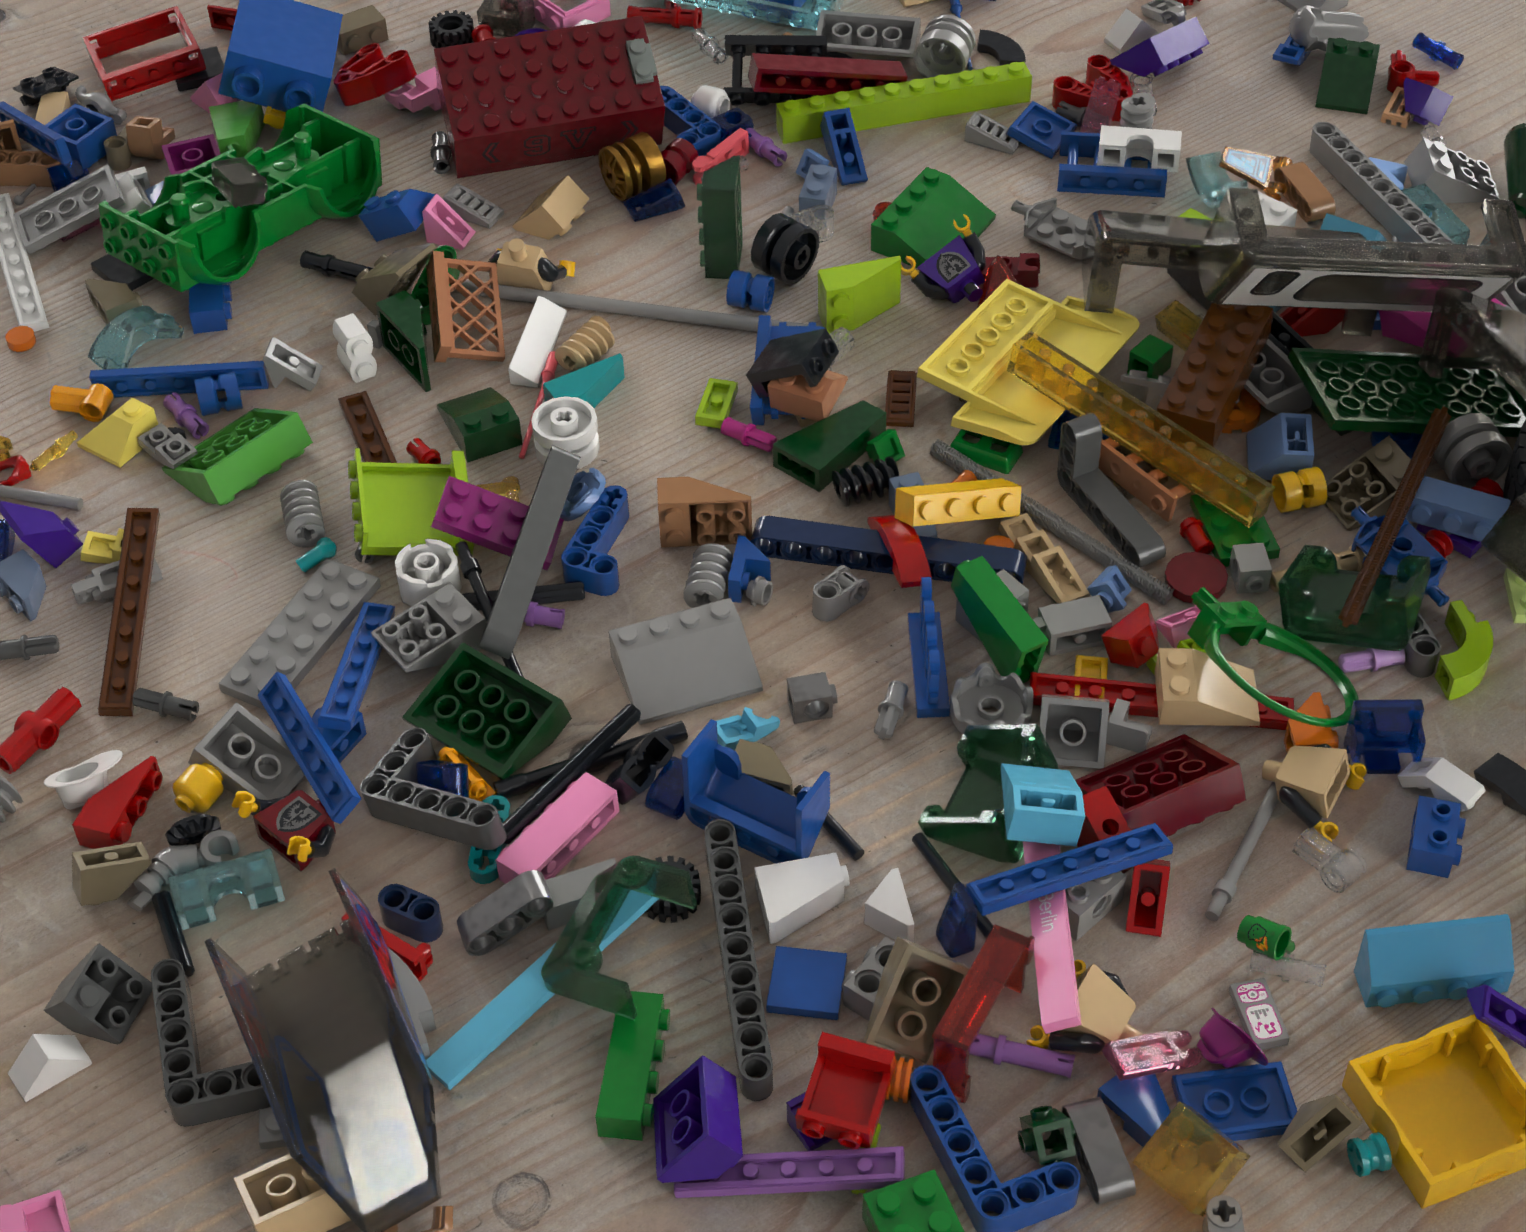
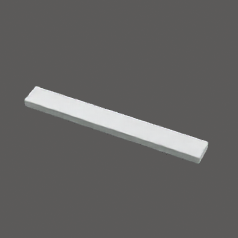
M9 193L0 195V262L18 325L28 326L34 332L47 329L49 324L27 251L24 248L13 215L15 212Z

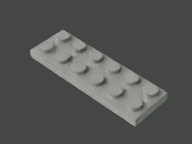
M327 558L219 682L220 691L265 710L257 695L276 672L286 675L295 689L361 611L363 603L368 602L381 587L379 577Z

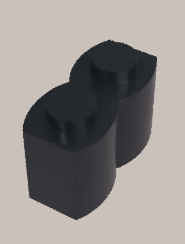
M654 731L629 749L624 757L623 764L616 768L605 782V784L617 790L618 802L621 805L628 803L650 787L655 779L656 772L670 761L674 752V746L658 731Z

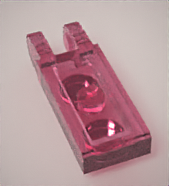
M1186 1029L1173 1032L1165 1030L1109 1041L1102 1050V1053L1120 1081L1175 1069L1191 1068L1203 1060L1202 1051L1198 1047L1179 1050L1191 1042L1192 1036Z

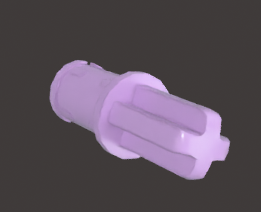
M1401 644L1382 648L1368 646L1364 651L1341 654L1338 658L1339 668L1344 673L1367 669L1375 672L1381 667L1403 665L1405 662V651Z

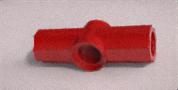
M65 687L58 689L35 712L28 710L17 718L14 732L0 745V768L8 774L15 772L39 748L46 750L54 745L59 736V728L82 707L80 700L71 690Z

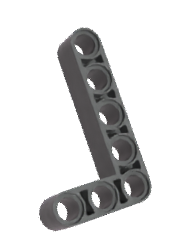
M1090 412L1064 422L1061 426L1057 477L1063 490L1117 551L1125 557V560L1128 559V562L1131 561V564L1134 563V566L1137 565V568H1141L1164 558L1166 548L1160 535L1099 469L1102 427L1097 416Z
M412 728L405 731L360 784V791L371 815L377 819L483 850L495 849L501 846L507 838V833L498 811L492 804L419 784L437 761V755L429 736L422 728Z
M164 959L154 965L151 970V982L165 1097L174 1121L178 1125L189 1127L271 1107L264 1086H257L262 1084L256 1066L263 1083H265L264 1085L271 1103L274 1105L278 1100L269 1063L266 1061H255L256 1066L254 1061L206 1073L201 1072L191 990L183 966L175 959ZM271 1065V1069H272V1073H273V1077H274V1082H275V1086H276V1090H277V1094H278V1098H279V1097H280V1088H279V1085H278V1082H277V1078H276L274 1069H273V1067H272V1065Z

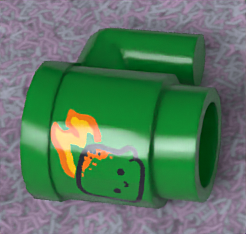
M1247 915L1238 928L1237 940L1246 944L1247 948L1266 955L1273 960L1278 961L1285 953H1291L1295 950V943L1291 940V928L1286 925L1278 924L1261 916Z

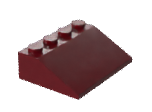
M1185 734L1075 780L1083 795L1107 786L1131 830L1156 823L1167 837L1175 834L1181 828L1191 824H1199L1211 815L1229 811L1234 805L1246 801L1240 764Z

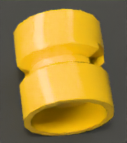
M1318 466L1300 469L1297 473L1289 471L1274 474L1272 477V496L1277 509L1281 513L1300 510L1302 505L1305 508L1324 505L1327 501L1326 480Z

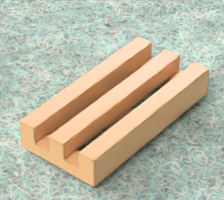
M1397 87L1382 114V123L1391 120V125L1396 126L1400 122L1402 123V128H1406L1413 115L1408 112L1404 116L1402 115L1405 109L1404 98L1396 113H1391L1400 95H1404V88Z

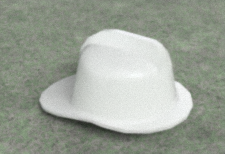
M111 750L96 755L74 767L48 776L44 780V785L56 789L66 809L71 810L82 807L90 797L108 786L107 770L121 760L123 753L120 750Z

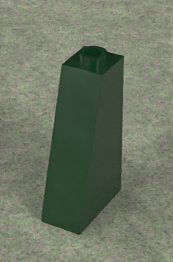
M862 400L778 440L773 444V467L821 492L832 482L833 470L839 473L840 469L848 468L866 452L865 447L868 446V441L886 431V412Z

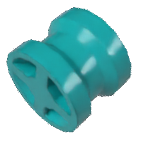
M1377 1132L1370 1134L1368 1139L1361 1140L1358 1137L1348 1140V1158L1357 1176H1367L1371 1170L1375 1169L1380 1172L1391 1169V1151L1383 1134Z

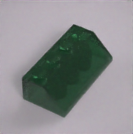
M733 156L705 171L702 184H697V201H702V206L698 207V223H703V228L699 229V245H704V250L700 252V267H705V278L730 279L734 270H740L743 248L740 156Z

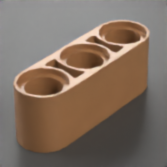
M0 150V186H30L35 184L36 187H56L63 184L66 180L62 163L42 151Z
M1304 162L1275 169L1274 181L1278 190L1291 206L1298 210L1297 213L1305 222L1309 223L1324 219L1326 213L1335 214L1334 198Z

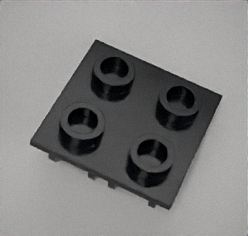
M49 67L44 69L42 74L35 78L28 77L21 80L20 85L13 87V90L22 93L23 96L20 97V101L23 106L29 105L31 107L39 103L41 96L44 94L65 91L69 83L79 79V76L57 67Z

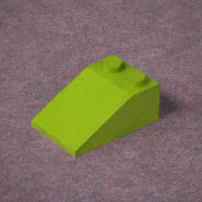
M900 256L818 270V315L823 327L827 329L829 334L855 330L900 303Z

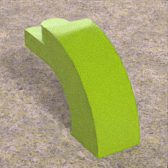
M1463 600L1450 602L1444 623L1458 650L1440 655L1435 679L1448 701L1468 694L1480 684L1486 673L1493 649V632L1488 620L1476 622L1474 614L1467 609Z

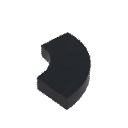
M980 29L977 51L994 56L999 61L1000 66L1012 62H1026L1023 49L1013 39L994 31Z

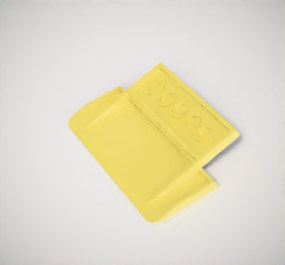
M1006 279L918 368L917 377L967 401L952 417V427L1017 445H1031L1036 443L1138 331L1140 323L1136 317L1113 306L1072 296H1067L1059 303Z

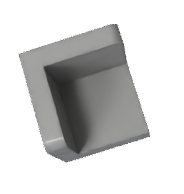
M1117 698L1108 721L1106 744L1140 753L1146 750L1153 727L1129 720L1130 702Z

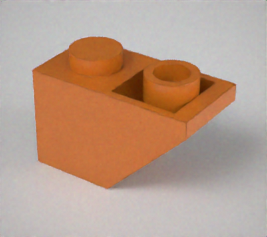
M1313 692L1297 710L1299 713L1312 717L1331 718L1330 708L1328 705H1324L1320 692ZM1293 719L1288 720L1284 737L1287 753L1293 746L1311 747L1328 744L1332 748H1338V734L1331 727H1318Z

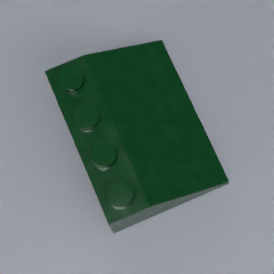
M463 642L402 717L407 723L416 728L424 729L432 738L449 748H454L460 755L502 780L509 777L550 746L572 719L560 698Z

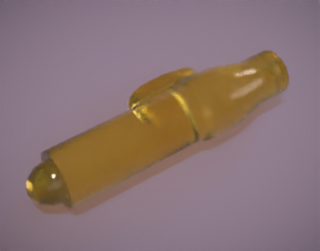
M71 430L68 434L57 439L49 448L31 461L30 469L32 471H39L53 459L61 458L73 441L78 438L76 432Z

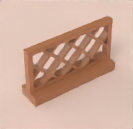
M432 251L426 270L434 362L445 363L448 357L503 362L505 359L496 263L444 258V252ZM448 268L458 269L464 275L456 280L448 273ZM477 271L489 272L490 279L484 283L474 273ZM469 279L478 289L471 293L462 283ZM455 289L466 298L460 304L450 296V293ZM484 292L492 299V303L488 306L484 305L477 298L480 293ZM470 302L481 311L475 317L464 309ZM457 312L468 321L462 328L452 320V317ZM484 315L494 322V327L490 330L478 321ZM471 326H474L483 334L477 341L466 332ZM460 336L470 347L468 349L455 348L454 341ZM488 339L496 346L497 352L487 351L480 344Z

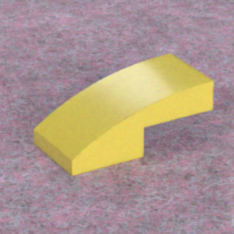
M119 528L117 536L88 531L81 550V561L103 564L119 561L124 529Z

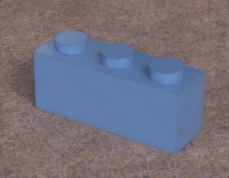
M1424 476L1405 518L1414 523L1496 546L1511 500Z

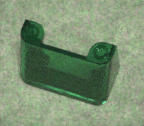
M1305 544L1278 583L1283 627L1307 641L1400 651L1407 646L1412 638L1430 577V557L1407 556L1399 563L1397 576L1380 574L1357 625H1349L1346 628L1342 626L1343 621L1338 619L1359 572L1337 569V560L1332 551L1326 547Z
M1038 724L967 725L957 745V753L966 768L945 810L940 805L930 804L922 812L918 823L927 838L1001 863H1017L1024 853L1023 841L1007 840L1001 764L1058 769L1057 761Z

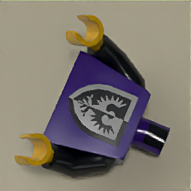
M963 214L967 221L965 227L960 228L955 220L953 222L955 229L963 233V239L960 235L918 266L919 272L915 269L916 262L911 256H906L905 258L911 264V269H904L901 265V274L905 276L910 275L912 277L911 281L926 297L938 300L948 299L952 303H958L964 297L970 302H975L983 294L979 286L985 281L982 274L986 267L985 249L976 233L971 232L970 219L965 214Z

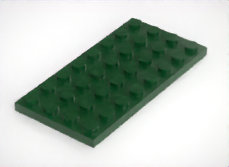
M1291 348L1288 355L1289 361L1331 430L1375 431L1394 434L1401 432L1422 435L1434 409L1441 410L1443 406L1448 408L1447 413L1451 416L1449 423L1460 416L1470 413H1482L1490 417L1503 437H1518L1526 419V394L1501 358L1452 357L1449 355Z

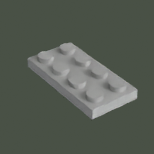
M107 164L13 214L24 248L29 254L45 248L52 242L100 217L98 204L106 199L109 206L115 209L125 204L111 167Z

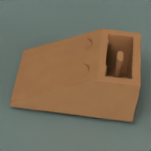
M688 476L657 478L661 548L701 546L708 543L719 545L737 544L738 535L745 536L751 541V496Z

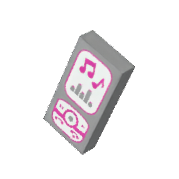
M1265 978L1230 984L1229 994L1243 1029L1260 1049L1264 1050L1288 1045L1290 1037Z

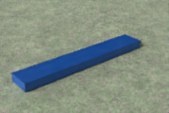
M0 102V121L13 119L19 138L64 165L73 161L62 135L6 102Z
M264 361L90 370L89 376L91 385L99 383L107 386L114 394V398L168 395L173 392L177 394L197 393L194 379L211 377L217 380L220 374L230 372L236 373L239 390L269 388V379ZM217 389V392L225 391V389Z
M369 602L363 603L319 713L318 727L351 732L383 648L371 635V632L394 618L395 606Z
M276 672L257 696L333 822L341 824L360 802L361 797L286 675Z
M1153 823L967 883L966 894L980 914L984 916L1173 853V844L1159 826Z

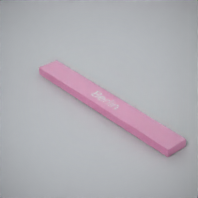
M1023 841L1025 865L1061 853L1060 845ZM1064 889L1029 901L1041 1025L1045 1034L1082 1025L1066 890Z

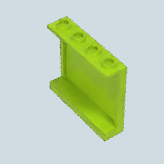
M355 448L354 460L348 461V478L354 479V481L350 482V499H356V502L352 503V520L358 521V524L354 525V541L360 542L361 555H398L408 544H411L412 548L417 545L426 544L425 539H434L451 545L456 556L459 555L455 545L465 541L473 556L474 543L431 527L448 477L451 476L468 483L464 451L452 450L450 464L361 462L360 448Z

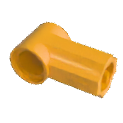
M99 383L92 384L89 389L54 385L51 390L49 403L52 410L80 413L88 421L99 422L113 401L114 394L107 386Z

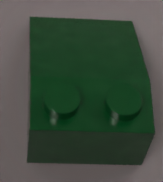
M1329 38L1315 107L1367 114L1380 45L1368 41L1357 42L1344 38Z
M404 290L376 303L382 343L390 355L425 392L431 390L425 341L427 330L421 316L424 310L420 301L417 298L414 299Z
M491 387L437 404V409L461 451H464L467 463L523 445L518 415L510 402Z

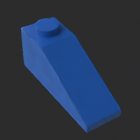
M850 108L824 112L820 127L827 153L833 167L837 168V176L841 185L868 181Z

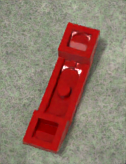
M895 515L868 517L867 523L870 529L878 530L893 559V573L900 587L921 586V577H931V572L922 543L914 527L896 519Z

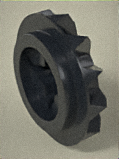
M209 814L189 816L174 823L165 836L171 846L194 845L201 842L210 832L221 830L220 820L218 817Z

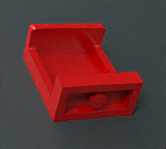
M822 1032L818 1042V1057L801 1108H797L795 1114L796 1128L811 1138L821 1139L825 1136L836 1139L847 1148H870L895 1069V1051Z

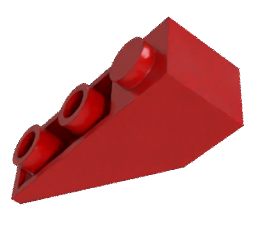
M150 756L87 800L72 824L80 846L97 849L121 845L129 840L133 826L138 818L143 816L149 799L154 791L160 788L163 776L156 757Z

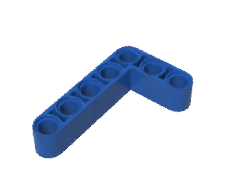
M923 1065L914 1069L910 1078V1104L977 1232H1015L1074 1208L1078 1199L1081 1178L1079 1170L1069 1162H1056L1001 1183L942 1072L931 1065ZM922 1088H930V1089H932V1090H931V1091H923V1090H921V1089H922ZM937 1118H946L948 1121H938ZM959 1148L965 1150V1152L959 1153L953 1151L952 1149ZM975 1179L981 1181L982 1183L972 1184L969 1182V1180ZM1062 1184L1069 1188L1059 1189L1055 1185ZM1030 1198L1034 1200V1202L1027 1203L1023 1202L1020 1199ZM994 1211L999 1215L989 1216L985 1212Z

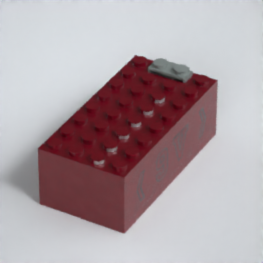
M642 16L434 49L437 90L457 179L599 155V151L602 148L611 146L616 142L623 143L626 138L641 132L647 133L655 141L656 145H662L665 104L653 52Z

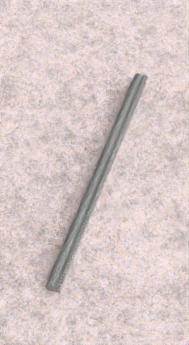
M937 439L935 443H932L929 454L955 471L961 473L965 469L970 470L975 474L977 480L999 478L981 465L979 466L978 463L973 462L964 454L959 453L953 447L951 448L942 440ZM1024 493L1021 494L1020 512L1022 514L1028 513L1031 520L1104 567L1116 565L1126 581L1163 605H1166L1167 601L1173 596L1174 589L1171 590V587L1167 589L1168 585H1165L1156 577L1152 578L1153 575L1149 576L1150 573L1146 574V571L1143 572V569L1140 570V567L1137 568V565L1134 566V563L1131 564V561L1128 562V559L1125 560V557L1122 558V555L1119 556L1118 553L1116 554L1115 551L1113 552L1112 549L1110 550L1109 547L1107 548L1106 545L1104 546V544H1101V542H1098L1089 534L1086 535V532L1083 533L1082 530L1080 531L1079 528L1077 529L1076 526L1074 527L1065 519L1062 520V517L1059 518V515L1050 509L1048 510L1047 507L1045 508L1036 500L1033 501L1032 498L1030 499Z

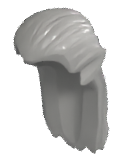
M1310 5L1297 9L1289 23L1291 38L1294 39L1295 43L1303 46L1305 52L1316 49L1326 51L1329 38H1344L1350 41L1364 42V39L1369 36L1368 27L1362 23L1364 18L1360 14L1321 11V8Z

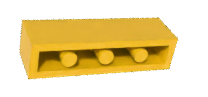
M998 478L896 488L895 518L914 527L1020 516L1022 486L1006 479Z

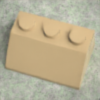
M342 1130L336 1133L354 1192V1201L344 1200L299 1156L296 1150L233 1178L255 1232H327L376 1209L366 1175ZM333 1134L303 1147L305 1154L348 1196L349 1190ZM307 1149H314L317 1151V1154H311L307 1152ZM335 1181H343L345 1185H337Z

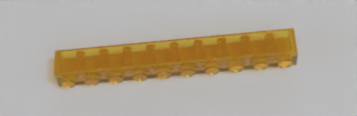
M1030 331L1012 345L1007 371L1077 417L1090 412L1094 413L1101 423L1102 433L1248 528L1267 513L1275 486L1034 332Z

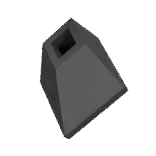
M99 943L63 979L43 1011L72 1032L118 1045L124 1039L152 992V982Z

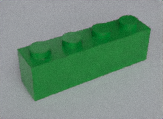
M620 990L595 1116L598 1137L643 1141L645 1126L651 1127L654 1105L649 1104L651 1094H657L659 1087V1072L655 1071L657 1062H663L665 1040H661L662 1031L669 1030L670 1009H665L663 994Z

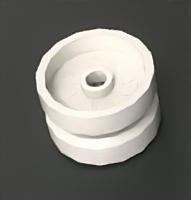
M564 396L552 398L542 403L534 411L531 419L536 457L543 465L552 445L580 456L577 470L589 465L597 457L600 449L597 433V416L595 409L588 402L576 397Z

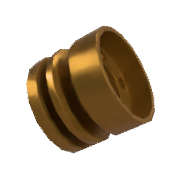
M638 133L626 138L623 143L616 142L599 151L598 159L602 177L612 195L620 201L640 194L641 190L648 191L665 183L666 168L662 154L655 141L647 133Z

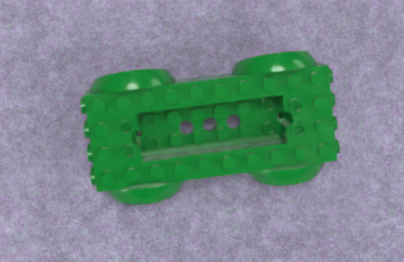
M307 104L293 107L286 111L283 130L271 149L264 151L261 147H257L242 159H238L236 150L231 144L227 146L228 151L182 174L166 176L161 194L154 206L142 214L136 209L122 213L109 206L106 199L101 201L98 205L104 249L109 255L179 292L189 290L198 283L223 285L235 281L249 271L260 250L273 245L284 237L292 235L294 232L307 225H311L322 217L343 220L360 214L365 208V202L374 197L378 187L382 186L379 138Z

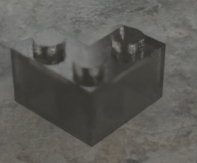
M484 0L477 10L478 25H489L494 35L515 36L520 31L533 28L536 24L533 0Z

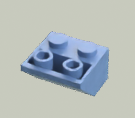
M1280 413L1247 433L1248 479L1272 480L1274 474L1289 471L1297 473L1300 469L1313 466L1314 442L1311 414Z

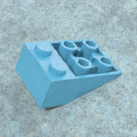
M1002 763L1001 777L1007 840L1076 847L1085 819L1082 791L1070 771Z

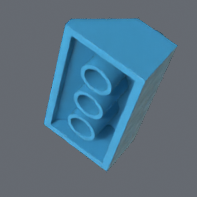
M1508 914L1366 929L1354 968V974L1365 1007L1380 1006L1387 1008L1395 1004L1411 1002L1423 1004L1431 1000L1447 998L1459 1000L1467 997V989L1484 984L1499 993L1507 992L1515 972L1510 918Z

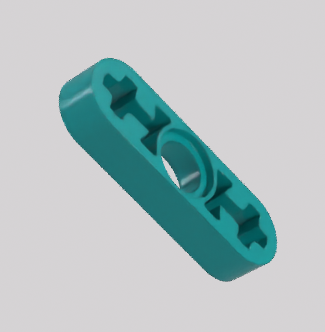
M492 795L482 801L492 804L496 809H499L498 814L502 822L511 815L510 803L503 796ZM503 843L492 850H483L471 846L468 867L473 881L479 884H489L499 877L496 859L506 847V844ZM484 856H488L489 865L486 866L485 870H479L483 866Z

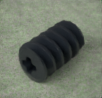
M888 456L885 462L882 459H876L874 464L865 462L862 467L857 464L853 465L851 471L846 467L840 469L839 473L835 470L832 471L834 489L845 507L849 506L851 496L859 504L861 502V494L863 493L868 501L872 500V491H876L878 497L882 498L884 496V488H887L889 492V478L899 476L897 464L891 456Z

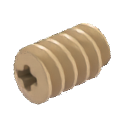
M594 315L575 334L571 335L562 346L556 349L555 359L564 369L571 371L594 364V362L601 358V355L606 354L608 349L612 348L615 344L610 325L601 316Z

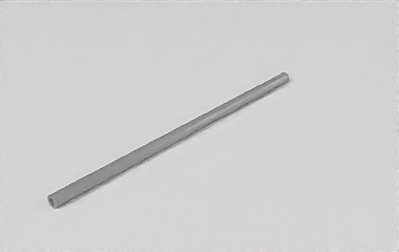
M466 280L462 283L471 293L478 289L472 281ZM498 284L500 299L535 303L537 297L541 296L560 307L758 331L759 318ZM456 289L452 291V293H460ZM484 292L478 295L483 297H489ZM771 319L772 326H779V322H787ZM787 322V326H808V324Z

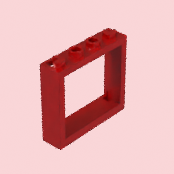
M178 6L82 37L91 62L111 101L207 69L201 50ZM169 14H176V16L168 17ZM176 33H180L186 45L184 48L107 74L100 61L102 58ZM92 40H97V42L90 43Z

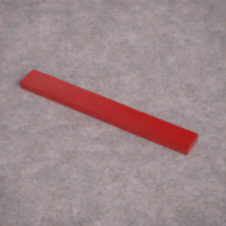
M1031 672L1029 687L1033 688V705L1041 706L1042 694L1102 699L1100 698L1102 695L1101 687H1105L1104 699H1108L1110 702L1109 713H1112L1118 698L1130 702L1128 715L1158 717L1156 684ZM1075 684L1080 685L1079 696H1074ZM1266 695L1277 703L1294 710V698ZM1258 702L1260 725L1248 727L1286 730L1290 718Z

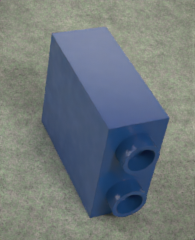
M239 0L218 94L265 107L271 106L273 109L284 112L301 104H307L323 112L332 79L343 14L294 0Z

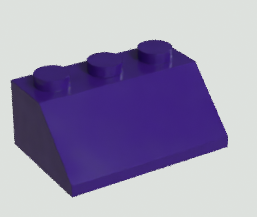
M702 1055L653 1098L657 1180L662 1183L717 1179L729 1168L734 1167L743 1157L736 1076Z

